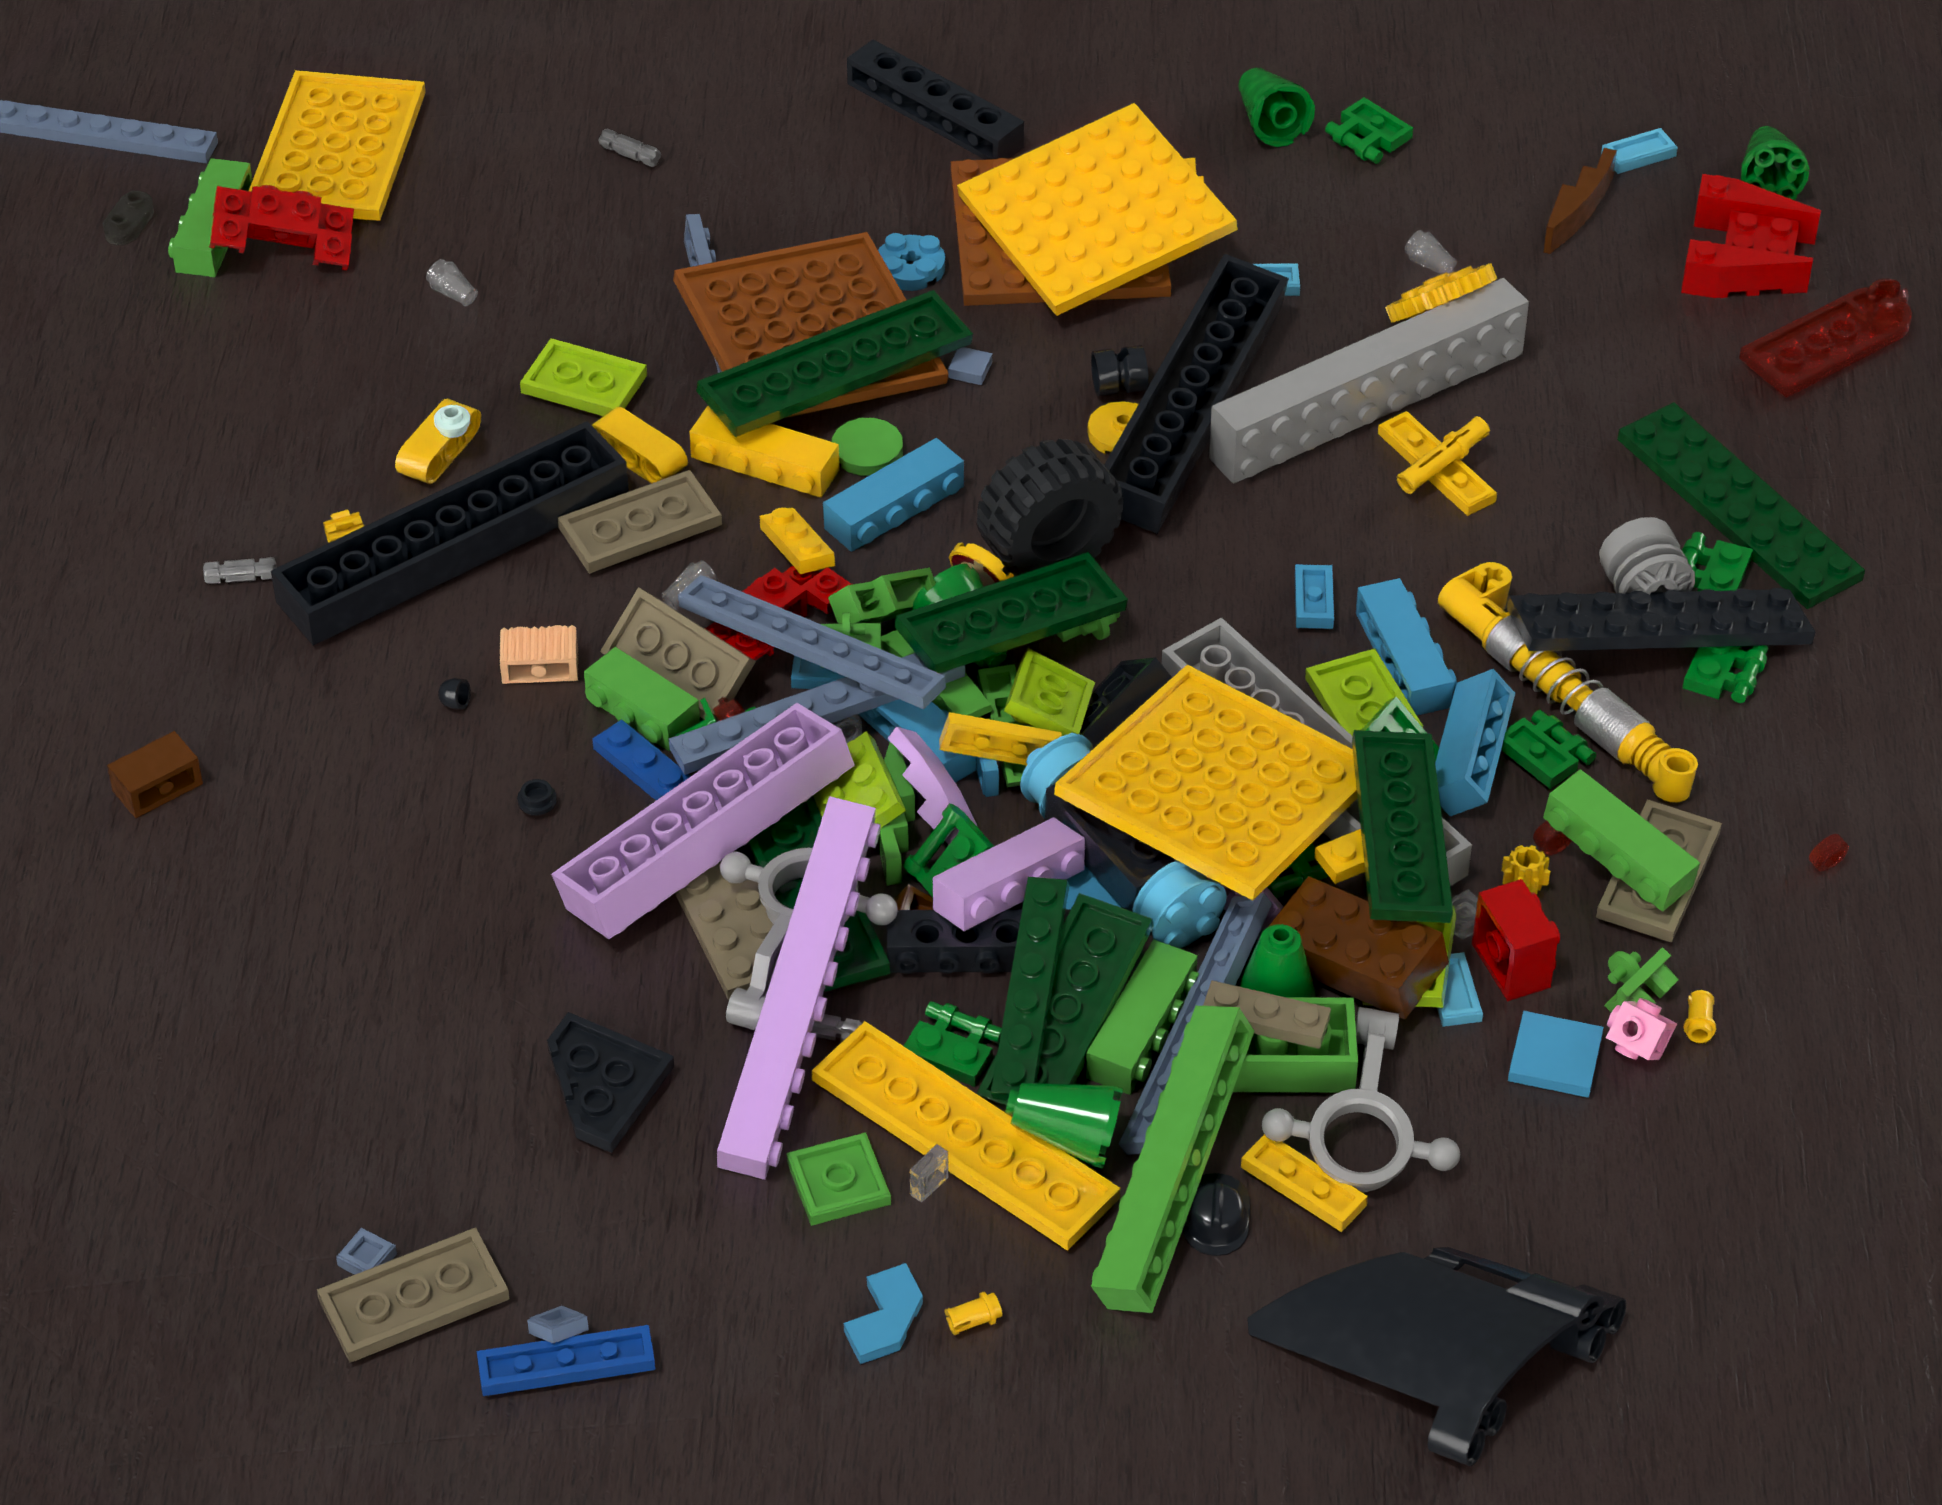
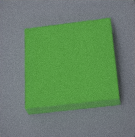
M866 1132L786 1153L787 1164L811 1226L891 1205L890 1192Z

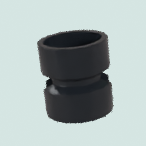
M1142 345L1123 347L1117 354L1113 349L1092 351L1091 372L1097 396L1118 394L1120 388H1123L1127 393L1146 391L1148 389V366Z

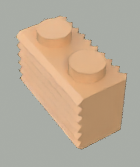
M555 625L552 627L548 626L547 628L541 626L539 629L535 626L531 629L528 627H511L509 630L506 628L501 629L500 669L502 684L578 681L576 627L573 625L570 627Z

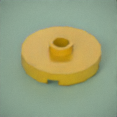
M1122 401L1098 407L1090 415L1087 433L1090 443L1102 453H1105V450L1112 452L1138 404Z

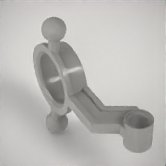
M800 848L785 852L772 859L765 867L751 864L749 858L740 852H731L721 861L720 872L726 881L734 884L742 883L746 879L758 882L760 900L766 908L768 918L774 924L756 952L750 987L748 990L736 988L729 999L726 1010V1020L728 1023L751 1030L756 1029L793 909L781 904L774 894L782 885L804 877L813 848ZM857 882L856 889H855V892H857V893H858V882ZM880 893L871 898L860 895L856 911L866 913L868 919L876 925H887L896 918L898 907L896 901L890 895Z
M1364 1007L1358 1008L1355 1023L1357 1044L1364 1045L1359 1089L1341 1091L1326 1099L1316 1110L1311 1122L1296 1120L1287 1110L1281 1108L1268 1111L1262 1120V1130L1265 1136L1272 1141L1281 1142L1287 1140L1290 1136L1307 1138L1314 1160L1319 1167L1334 1180L1351 1185L1360 1192L1376 1190L1388 1184L1403 1171L1411 1157L1428 1160L1433 1168L1440 1171L1453 1169L1460 1160V1149L1449 1138H1438L1431 1143L1414 1141L1413 1128L1405 1111L1393 1099L1377 1092L1383 1048L1394 1049L1399 1022L1398 1013ZM1353 1112L1367 1113L1379 1118L1390 1128L1396 1141L1395 1156L1387 1165L1372 1172H1355L1342 1167L1329 1155L1324 1143V1132L1333 1120L1341 1115Z

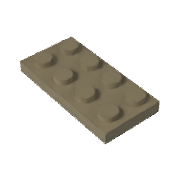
M690 470L558 517L560 531L589 574L722 525L721 513Z
M639 587L600 651L605 655L611 649L617 647L699 700L700 717L704 720L706 713L700 700L705 697L721 721L756 662Z
M1647 799L1640 816L1700 862L1694 885L1662 912L1651 902L1645 901L1637 891L1623 880L1612 875L1597 908L1596 918L1672 943L1720 835L1722 823Z
M720 862L692 880L685 888L675 892V895L729 1000L736 988L748 990L750 987L756 952L774 924L768 918L766 908L760 900L758 882L746 879L742 883L734 884L726 881L720 872Z
M476 1227L317 1289L319 1302L349 1363L510 1299L509 1290Z

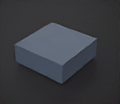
M965 347L957 349L948 368V378L982 385L992 364V353Z
M360 1228L337 1255V1265L354 1275L391 1261L397 1255L396 1245Z
M564 1306L532 1316L527 1320L529 1334L551 1343L559 1342L589 1330L586 1315Z

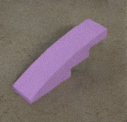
M896 727L887 739L911 762L902 776L926 799L917 813L935 829L943 818L942 812L950 803L959 807L977 826L961 791L940 759L916 732ZM956 827L945 840L948 845L959 832Z

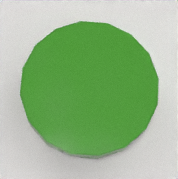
M877 418L851 420L840 426L832 437V442L839 444V463H841V468L849 473L860 476H870L903 456L902 435L897 427L885 420Z

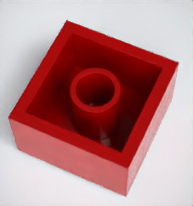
M1522 879L1479 892L1472 945L1507 1002L1551 988L1553 970L1556 969L1555 957L1557 944L1560 943V933L1557 925L1553 921H1549L1542 911L1541 902L1536 893H1531Z

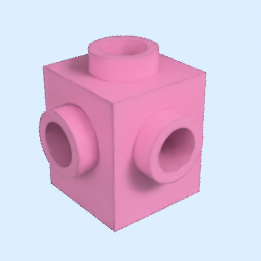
M1639 998L1638 1002L1623 1001L1622 1005H1617L1609 1016L1607 1026L1610 1027L1606 1038L1617 1043L1615 1050L1629 1058L1637 1060L1640 1055L1647 1060H1660L1677 1023L1660 1015L1659 1013L1662 1008L1646 999Z

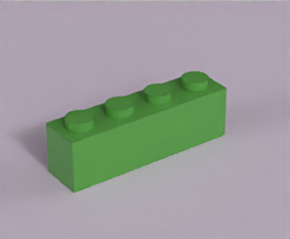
M210 158L205 172L202 171L199 175L196 192L191 193L186 214L180 217L178 232L169 242L168 253L169 257L173 258L176 273L216 277L228 250V247L216 245L214 249L209 248L216 188L221 186L249 191L253 181L250 163Z
M1581 769L1549 794L1543 818L1555 830L1561 831L1576 843L1584 853L1591 855L1604 865L1613 876L1623 880L1637 891L1645 901L1651 902L1662 912L1693 887L1700 862Z
M1153 939L1086 1053V1079L1106 1086L1123 1088V1093L1131 1095L1138 1081L1144 1082L1152 1065L1151 1058L1155 1052L1161 1053L1168 1038V1029L1172 1023H1175L1188 992L1199 975L1197 972L1198 955Z

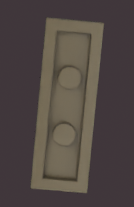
M1211 980L1203 1006L1240 1007L1254 1029V1034L1318 1049L1321 1048L1331 1014V1008L1213 980Z

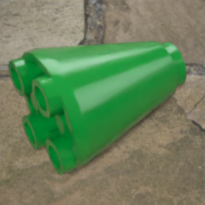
M1763 126L1757 129L1750 139L1742 162L1740 176L1744 182L1796 200L1798 194L1803 190L1808 181L1810 168L1804 152L1778 129Z

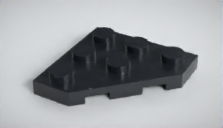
M570 1012L565 1015L547 1039L548 1051L576 1138L612 1153L674 1068V1056Z

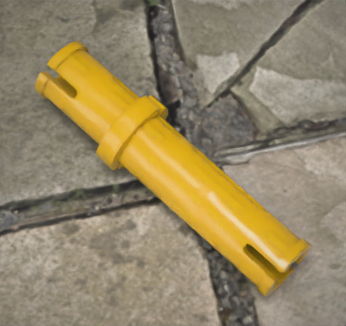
M1476 416L1458 431L1449 432L1444 436V441L1397 475L1399 486L1406 493L1412 494L1456 459H1463L1468 455L1471 447L1489 436L1490 429L1488 424L1481 417Z

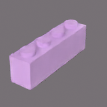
M1053 817L934 876L933 910L963 931H966L1023 902L1028 877L1068 879L1084 871L1085 838Z

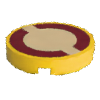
M963 542L958 543L949 555L951 566L968 564L971 569L973 566L984 586L1014 577L1011 572L1006 576L1002 571L1004 565L999 558L976 544L967 543L964 546Z

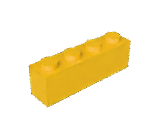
M709 406L706 407L689 431L691 458L822 498L839 472V444L771 423L735 437Z

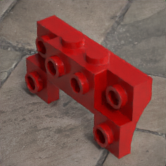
M271 185L253 186L252 191L217 186L209 248L214 249L216 245L239 249V253H244L246 238L314 248L315 244L313 265H318L319 262L342 266V270H347L351 251L354 209L321 203L322 197L313 196V194L307 191L288 192L279 190Z
M791 566L783 573L776 568L772 569L764 576L754 580L750 586L741 592L805 618L807 616V604L815 606L826 614L832 612L828 597L842 588L853 584L828 567L821 572L816 570L800 574L794 566ZM717 622L705 628L755 661L764 654L769 656L774 654V646Z

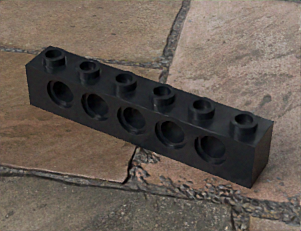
M871 40L847 58L848 85L984 160L1009 159L1024 148L1023 120L876 40Z
M1071 909L1065 910L1064 922ZM898 910L896 918L887 924V958L890 962V973L1012 972L1022 910H1005L966 931H963L934 910Z

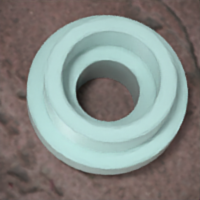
M447 405L435 413L434 424L443 436L456 438L462 436L467 431L470 424V414L462 406Z

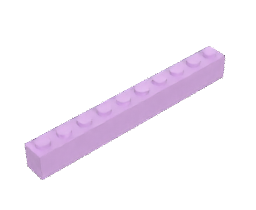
M831 796L828 798L717 1149L718 1168L766 1180L769 1167H777L783 1146V1143L777 1142L781 1129H789L794 1111V1106L789 1105L792 1092L799 1094L804 1081L805 1070L800 1069L804 1056L810 1058L816 1041V1034L811 1033L814 1021L822 1022L827 1005V998L822 997L826 985L833 986L838 969V963L833 962L836 950L844 951L849 933V928L844 927L847 915L854 917L859 902L860 893L855 892L858 881L865 882L870 859L865 858L868 847L875 848L879 838L881 825L875 823L876 808Z

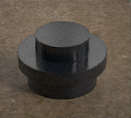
M532 779L524 783L517 796L519 808L530 815L548 813L554 808L557 801L555 790L547 781L542 779Z

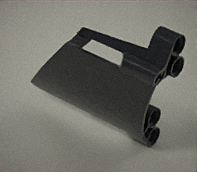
M1450 1247L1433 1248L1430 1255L1424 1259L1406 1252H1399L1342 1268L1288 1292L1249 1316L1247 1321L1249 1335L1438 1406L1439 1409L1428 1437L1429 1451L1464 1465L1473 1466L1481 1456L1486 1435L1491 1437L1496 1435L1505 1419L1506 1401L1496 1396L1519 1369L1548 1342H1550L1551 1348L1589 1363H1595L1603 1351L1607 1333L1615 1334L1623 1322L1626 1313V1300L1585 1284L1574 1287L1538 1273L1531 1274ZM1464 1264L1512 1280L1517 1282V1284L1506 1289L1457 1270L1464 1266Z

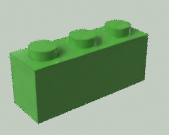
M617 647L611 649L584 671L586 698L594 706L603 708L614 715L618 721L622 719L629 726L643 734L649 742L657 743L669 752V738L675 737V734L681 733L700 722L698 699Z

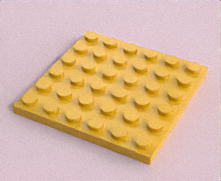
M1135 103L957 185L958 194L1056 316L1238 230L1237 220Z
M1188 664L1055 783L1054 795L1252 901L1358 798L1353 749Z

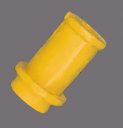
M1697 990L1692 992L1691 996H1688V1019L1684 1022V1032L1691 1041L1705 1043L1716 1032V1023L1713 1020L1714 996L1708 991Z
M985 1292L979 1293V1298L951 1309H945V1315L949 1316L946 1317L951 1332L953 1335H957L959 1332L989 1322L990 1325L996 1324V1319L1002 1317V1309L995 1293L987 1295Z

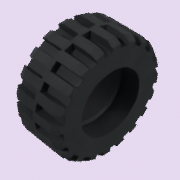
M1057 439L1056 443L1054 440L1041 441L1039 446H1028L1022 450L1023 453L1019 456L1009 458L1005 462L1007 465L1003 469L996 470L991 476L992 482L990 485H985L982 491L981 498L983 501H979L977 508V527L981 537L990 549L1002 561L1008 572H1011L1014 576L1087 552L1095 558L1102 552L1101 547L1105 543H1109L1113 538V529L1118 528L1121 521V512H1123L1122 489L1092 449H1089L1085 444L1068 439Z

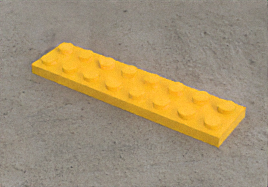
M866 1021L812 1069L813 1082L926 1157L932 1152L931 1156L935 1163L1067 1251L1120 1199V1187L1065 1151L1011 1124L1012 1117Z

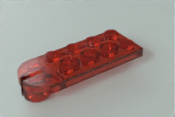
M1882 278L1876 280L1869 287L1854 290L1743 346L1740 350L1739 359L1787 398L1903 338L1909 331L1912 319V311L1908 305V289L1903 288L1900 291L1901 284L1894 279Z

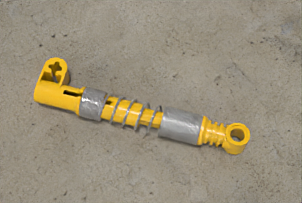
M1486 562L1453 578L1443 587L1438 596V605L1479 638L1488 654L1509 671H1519L1520 680H1530L1533 683L1534 692L1543 691L1547 694L1546 700L1548 703L1562 702L1561 714L1566 715L1575 710V726L1579 727L1614 758L1623 764L1634 765L1636 769L1647 776L1653 782V791L1659 798L1668 802H1682L1690 796L1698 767L1697 759L1692 753L1680 748H1671L1661 738H1658L1655 734V728L1649 721L1628 706L1611 690L1604 688L1600 681L1589 680L1588 672L1581 668L1576 669L1573 659L1568 657L1562 658L1561 651L1555 653L1554 651L1528 650L1509 612L1504 611L1512 580L1511 571L1507 567L1495 562ZM1580 672L1585 674L1587 681H1581ZM1595 683L1600 689L1593 691L1589 688V684ZM1566 703L1571 707L1568 711L1563 710Z

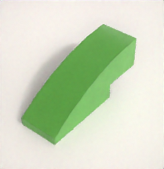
M929 567L882 575L871 582L848 585L830 595L828 599L838 624L842 623V613L850 612V623H880L894 619L897 615L912 611L913 601L918 592L923 587L929 591L936 582Z

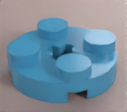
M892 233L885 238V244L878 250L901 290L915 291L927 288V282L935 278L937 282L944 275L945 253L940 247L939 239L935 236ZM907 261H914L913 264H907Z

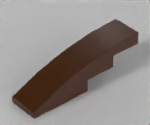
M1604 148L1597 168L1583 166L1576 187L1562 184L1547 224L1543 253L1551 254L1560 247L1594 213L1613 179L1617 150Z

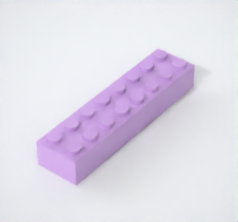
M794 704L553 872L551 875L566 909L607 939L621 933L627 926L647 912L654 910L658 904L678 890L685 888L692 880L706 870L716 866L727 854L747 844L754 836L778 822L781 817L801 803L809 800L812 795L829 783L837 780L843 773L855 766L843 732L840 728L802 705Z

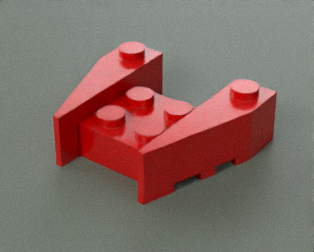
M1702 174L1693 227L1725 231L1727 236L1725 244L1690 239L1681 293L1711 298H1727L1729 292L1745 291L1746 296H1759L1760 290L1781 289L1782 294L1807 293L1813 258L1794 255L1796 242L1815 245L1821 210L1739 179L1721 175Z

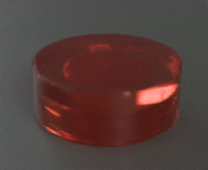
M1548 821L1542 823L1533 835L1534 843L1540 852L1543 851L1546 855L1561 852L1572 841L1561 831L1555 830Z
M1839 834L1830 835L1815 846L1809 855V861L1818 871H1827L1836 866L1845 857L1849 845Z

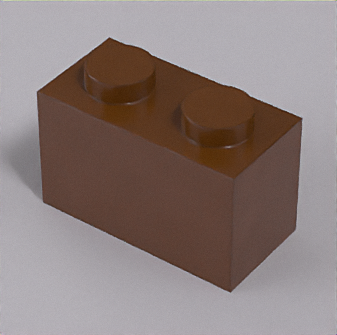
M175 731L107 765L112 791L135 818L203 784L198 757Z

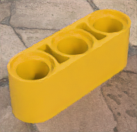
M448 398L441 401L400 448L395 461L396 471L424 483L433 484L476 435L481 423V412ZM447 405H458L468 410L470 424L462 436L448 438L443 436L435 427L434 415L440 408Z
M616 407L592 424L600 435L625 459L627 468L651 484L674 476L688 465L687 455L678 443L622 407Z

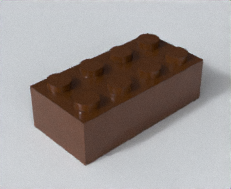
M1309 876L1268 926L1283 924L1298 931L1313 980L1384 1011L1398 1013L1402 1019L1408 1017L1421 1000L1422 995L1431 987L1449 963L1443 932L1417 921L1370 919L1367 900Z

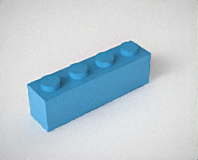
M935 438L824 501V529L852 552L963 488L964 460L939 439Z
M1400 578L1358 587L1356 615L1373 649H1376L1415 714L1422 715L1450 708L1453 691H1455L1457 684L1456 676L1452 669H1447L1443 661V652L1440 645L1433 642L1426 618L1420 617L1416 609L1413 593L1411 591L1407 592Z
M1494 669L1460 681L1455 687L1435 762L1440 806L1449 816L1488 803L1515 697V692Z
M898 699L859 714L888 742L890 741L887 738L896 727L916 732L940 759L955 783L976 771L975 756L939 750V738L949 713L946 710H941L933 702L925 709H921Z

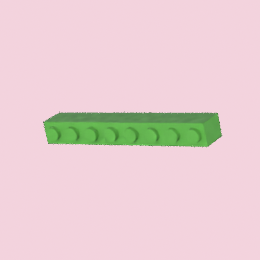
M1196 1005L1190 1022L1185 1026L1183 1041L1177 1056L1172 1061L1171 1073L1165 1089L1160 1093L1158 1108L1152 1124L1147 1128L1139 1159L1133 1165L1132 1177L1127 1191L1120 1200L1117 1218L1112 1230L1107 1235L1106 1247L1099 1266L1093 1272L1091 1287L1107 1309L1152 1313L1255 1032L1240 1007Z

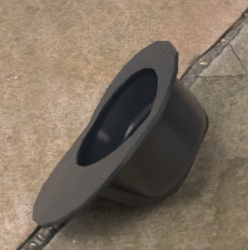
M1220 1173L1202 1175L1183 1227V1235L1190 1246L1200 1253L1211 1256L1228 1255L1238 1250L1246 1241L1249 1231L1250 1198L1248 1190L1240 1181L1229 1175Z

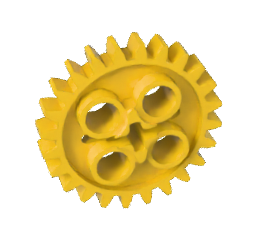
M1491 263L1474 269L1472 266L1456 272H1446L1425 280L1423 285L1402 293L1401 299L1387 305L1385 308L1391 323L1409 317L1413 318L1492 283V281L1497 279Z

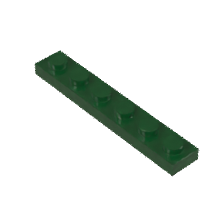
M1028 877L991 1087L993 1100L1008 1101L1011 1089L1019 1091L1021 1083H1037L1069 892V884L1066 879Z

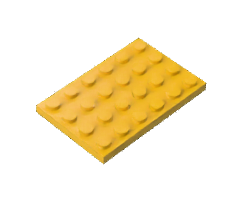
M295 70L249 191H252L253 186L260 187L262 185L275 186L279 190L288 192L307 191L313 194V196L322 197L321 203L353 208L354 219L380 221L426 93L425 83Z

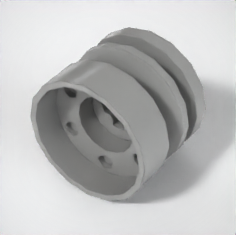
M1644 517L1626 522L1613 530L1604 540L1599 551L1600 563L1607 577L1614 585L1616 593L1626 594L1633 591H1643L1650 595L1651 592H1666L1669 590L1685 592L1691 591L1695 584V572L1680 549V544L1673 531L1665 521L1658 518Z

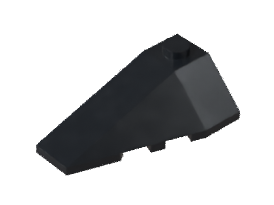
M1156 657L1121 661L1091 694L1096 701L1087 707L1079 734L1085 736L1091 742L1094 749L1173 677Z

